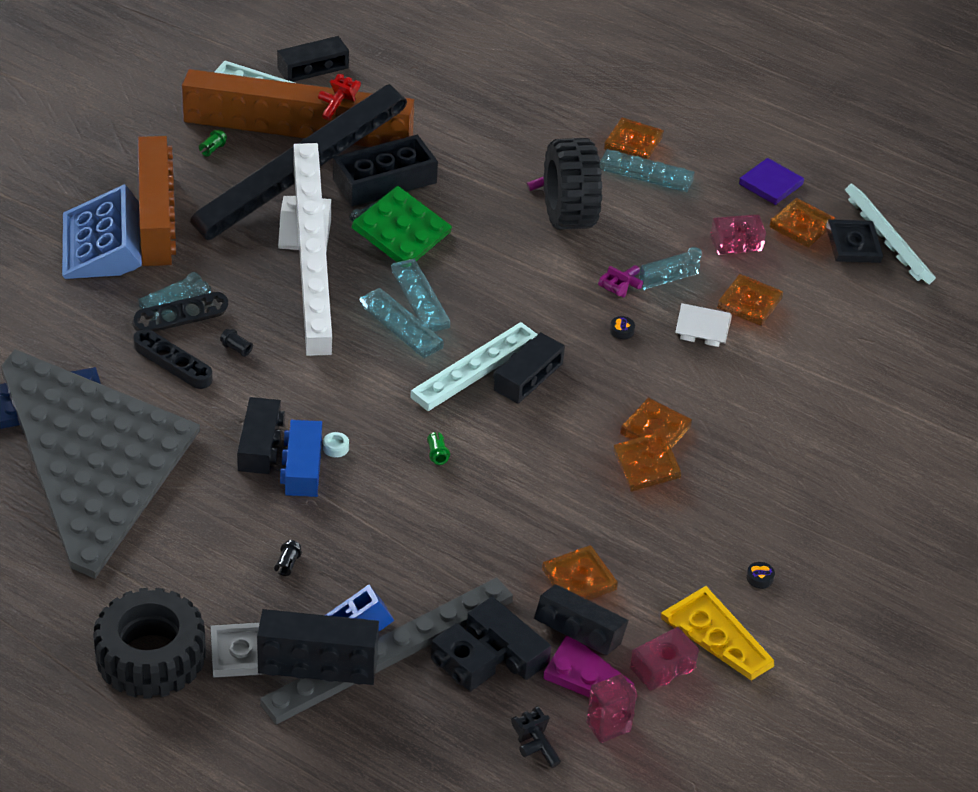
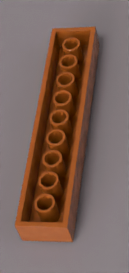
M189 69L182 84L184 122L307 138L373 93L357 92L355 102L344 98L330 121L322 117V114L329 103L318 99L320 91L335 95L332 88ZM406 98L407 105L403 111L353 145L372 147L413 136L414 99Z

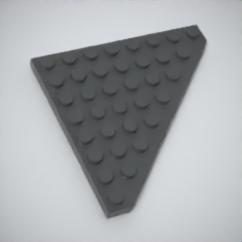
M14 349L1 365V370L8 386L12 404L16 409L22 432L26 437L31 458L35 463L37 475L42 489L45 491L49 509L56 522L57 531L62 546L65 548L70 568L95 579L200 432V424Z

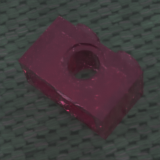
M759 214L713 218L710 237L717 255L763 251L766 231Z
M676 627L633 649L630 669L651 691L659 686L669 684L672 679L682 674L690 673L696 667L699 649L679 627Z
M622 674L591 685L586 722L600 743L628 733L632 728L637 691L634 685L628 683Z

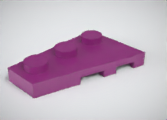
M567 635L544 671L543 679L621 711L634 691V683L585 645Z

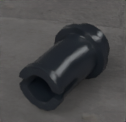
M226 329L220 336V341L224 347H230L244 357L248 356L253 349V343L239 336L235 329Z
M288 540L281 545V554L274 566L276 572L280 568L279 575L289 576L296 559L301 557V545L294 540Z

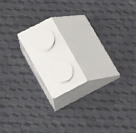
M283 196L278 249L299 250L296 196ZM322 198L325 247L327 251L331 225V199Z
M681 303L675 333L681 335V340L695 342V338L704 339V344L719 347L720 343H726L732 315L729 312Z

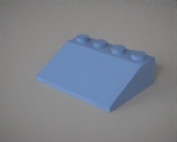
M126 184L63 213L62 276L65 279L121 276L142 266L139 201Z

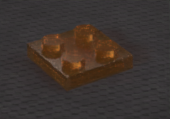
M622 117L605 141L604 149L638 161L647 162L662 140L664 130Z
M795 198L770 220L769 227L809 248L827 232L826 223L828 219L835 220L836 218Z
M739 274L719 299L717 308L762 326L782 300L783 291Z
M647 398L621 426L620 434L665 456L689 430L692 419Z
M664 431L614 445V453L631 492L681 478V470Z
M591 545L543 562L542 570L553 586L557 584L587 600L617 590V580Z

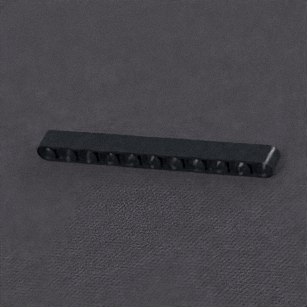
M385 85L298 144L318 143L319 166H322L403 111L407 105V99L392 85ZM294 146L196 211L190 219L193 227L206 240H211L294 185Z

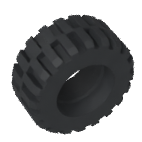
M588 138L554 139L547 146L544 161L545 204L549 221L556 229H588L596 225L599 220L602 201V171L597 147Z
M140 588L139 592H126L122 598L116 597L109 603V607L103 608L94 624L93 639L97 669L102 674V678L106 683H112V688L121 693L123 690L126 691L128 696L137 697V695H143L144 699H151L153 695L164 697L168 696L170 691L178 692L185 687V683L190 684L197 677L196 673H199L204 665V659L206 658L204 620L201 618L198 608L193 606L190 600L186 597L181 599L180 594L174 591L168 593L163 588H155V590ZM147 635H158L172 640L168 645L155 650H139L128 645L131 641Z

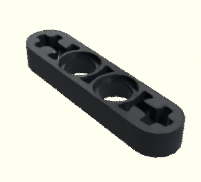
M212 292L143 308L135 313L132 324L136 331L148 329L156 332L219 317L226 312L228 299L221 292ZM214 299L218 303L222 302L219 309L216 306H210L206 310L207 313H204L205 308L202 301L205 302V306L211 305ZM195 304L199 308V314L196 316L189 315L186 312V306ZM164 310H172L176 318L168 322L162 318L161 313ZM154 313H157V321L159 324H156V319L149 321L147 327H144L143 323H138L141 319V316H144V318L148 320L153 319L155 315Z
M143 329L134 334V349L144 357L194 388L204 389L212 384V369L207 364L151 330ZM160 351H168V352H170V353L167 354V355H159V354H157V353L160 352ZM181 362L188 363L185 367L176 366V364Z

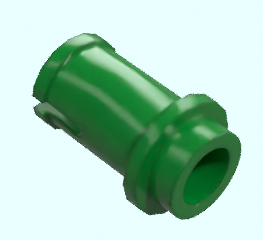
M213 130L210 133V137L199 145V151L207 148L202 154L207 157L210 156L219 146L223 147L226 144V134L222 130Z
M433 432L427 437V443L430 448L429 458L436 465H443L448 461L450 451L445 446L443 435L438 432V440L436 432Z

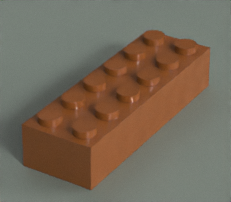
M167 136L138 137L142 266L172 265V255H176V240L171 241V239H176L172 145H167Z

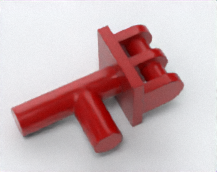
M339 73L334 80L331 79L330 81L335 95L320 91L318 99L329 103L322 114L325 120L330 121L344 98L355 102V95L361 86L360 81H352L350 77L344 78V75Z

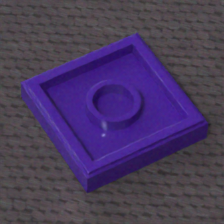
M766 158L739 179V185L774 205L801 187L804 182L803 177L769 158Z

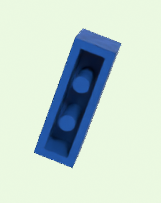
M291 420L290 430H285L284 446H288V449H283L282 465H286V468H281L280 484L285 485L286 496L318 497L322 421Z

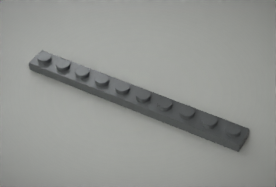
M496 577L379 637L376 673L431 645L434 638L455 623H458L463 628L466 627L468 612L493 596L506 606L513 602V594ZM308 678L297 679L260 698V706L277 725L354 685V683L329 682Z

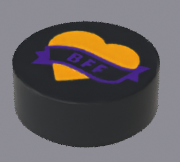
M618 316L612 319L610 323V333L612 336L618 339H628L634 335L635 322L625 316Z
M754 562L748 567L746 579L755 588H768L773 584L775 571L771 565L765 562Z

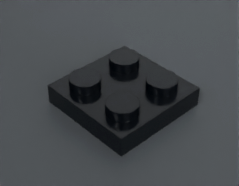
M828 219L826 229L836 262L881 263L883 253L873 221Z

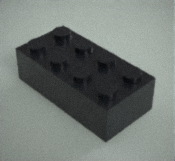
M418 134L333 157V181L352 207L382 199L397 186L407 192L437 183L438 160Z
M262 609L257 633L258 673L270 676L279 675L299 679L308 678L329 682L338 681L358 685H374L378 660L379 621Z

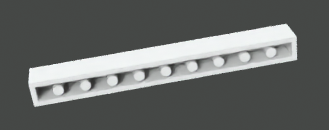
M318 143L294 144V176L306 356L332 355V328Z

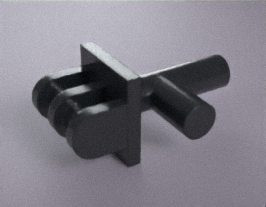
M538 706L534 707L530 713L528 711L523 712L522 717H512L511 723L519 735L518 741L521 743L530 738L534 739L519 747L521 755L527 757L541 751L551 768L558 766L561 760L543 733L550 717L544 715Z

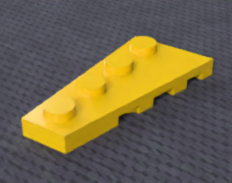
M707 586L661 612V619L751 681L774 667V659Z

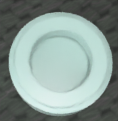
M339 432L327 434L323 438L324 453L330 457L344 456L349 451L348 437Z

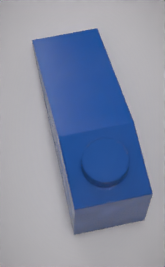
M367 585L326 614L327 616L379 621V631L395 621L384 602L370 585Z

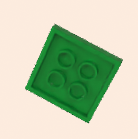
M399 186L395 187L354 220L351 227L406 270L451 233L452 226Z

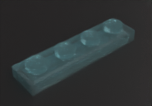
M609 149L606 150L600 161L601 170L688 192L695 173L685 168H678L662 162H655Z
M415 258L392 263V273L426 333L450 328V319Z
M381 288L360 298V305L423 358L443 348L444 340Z

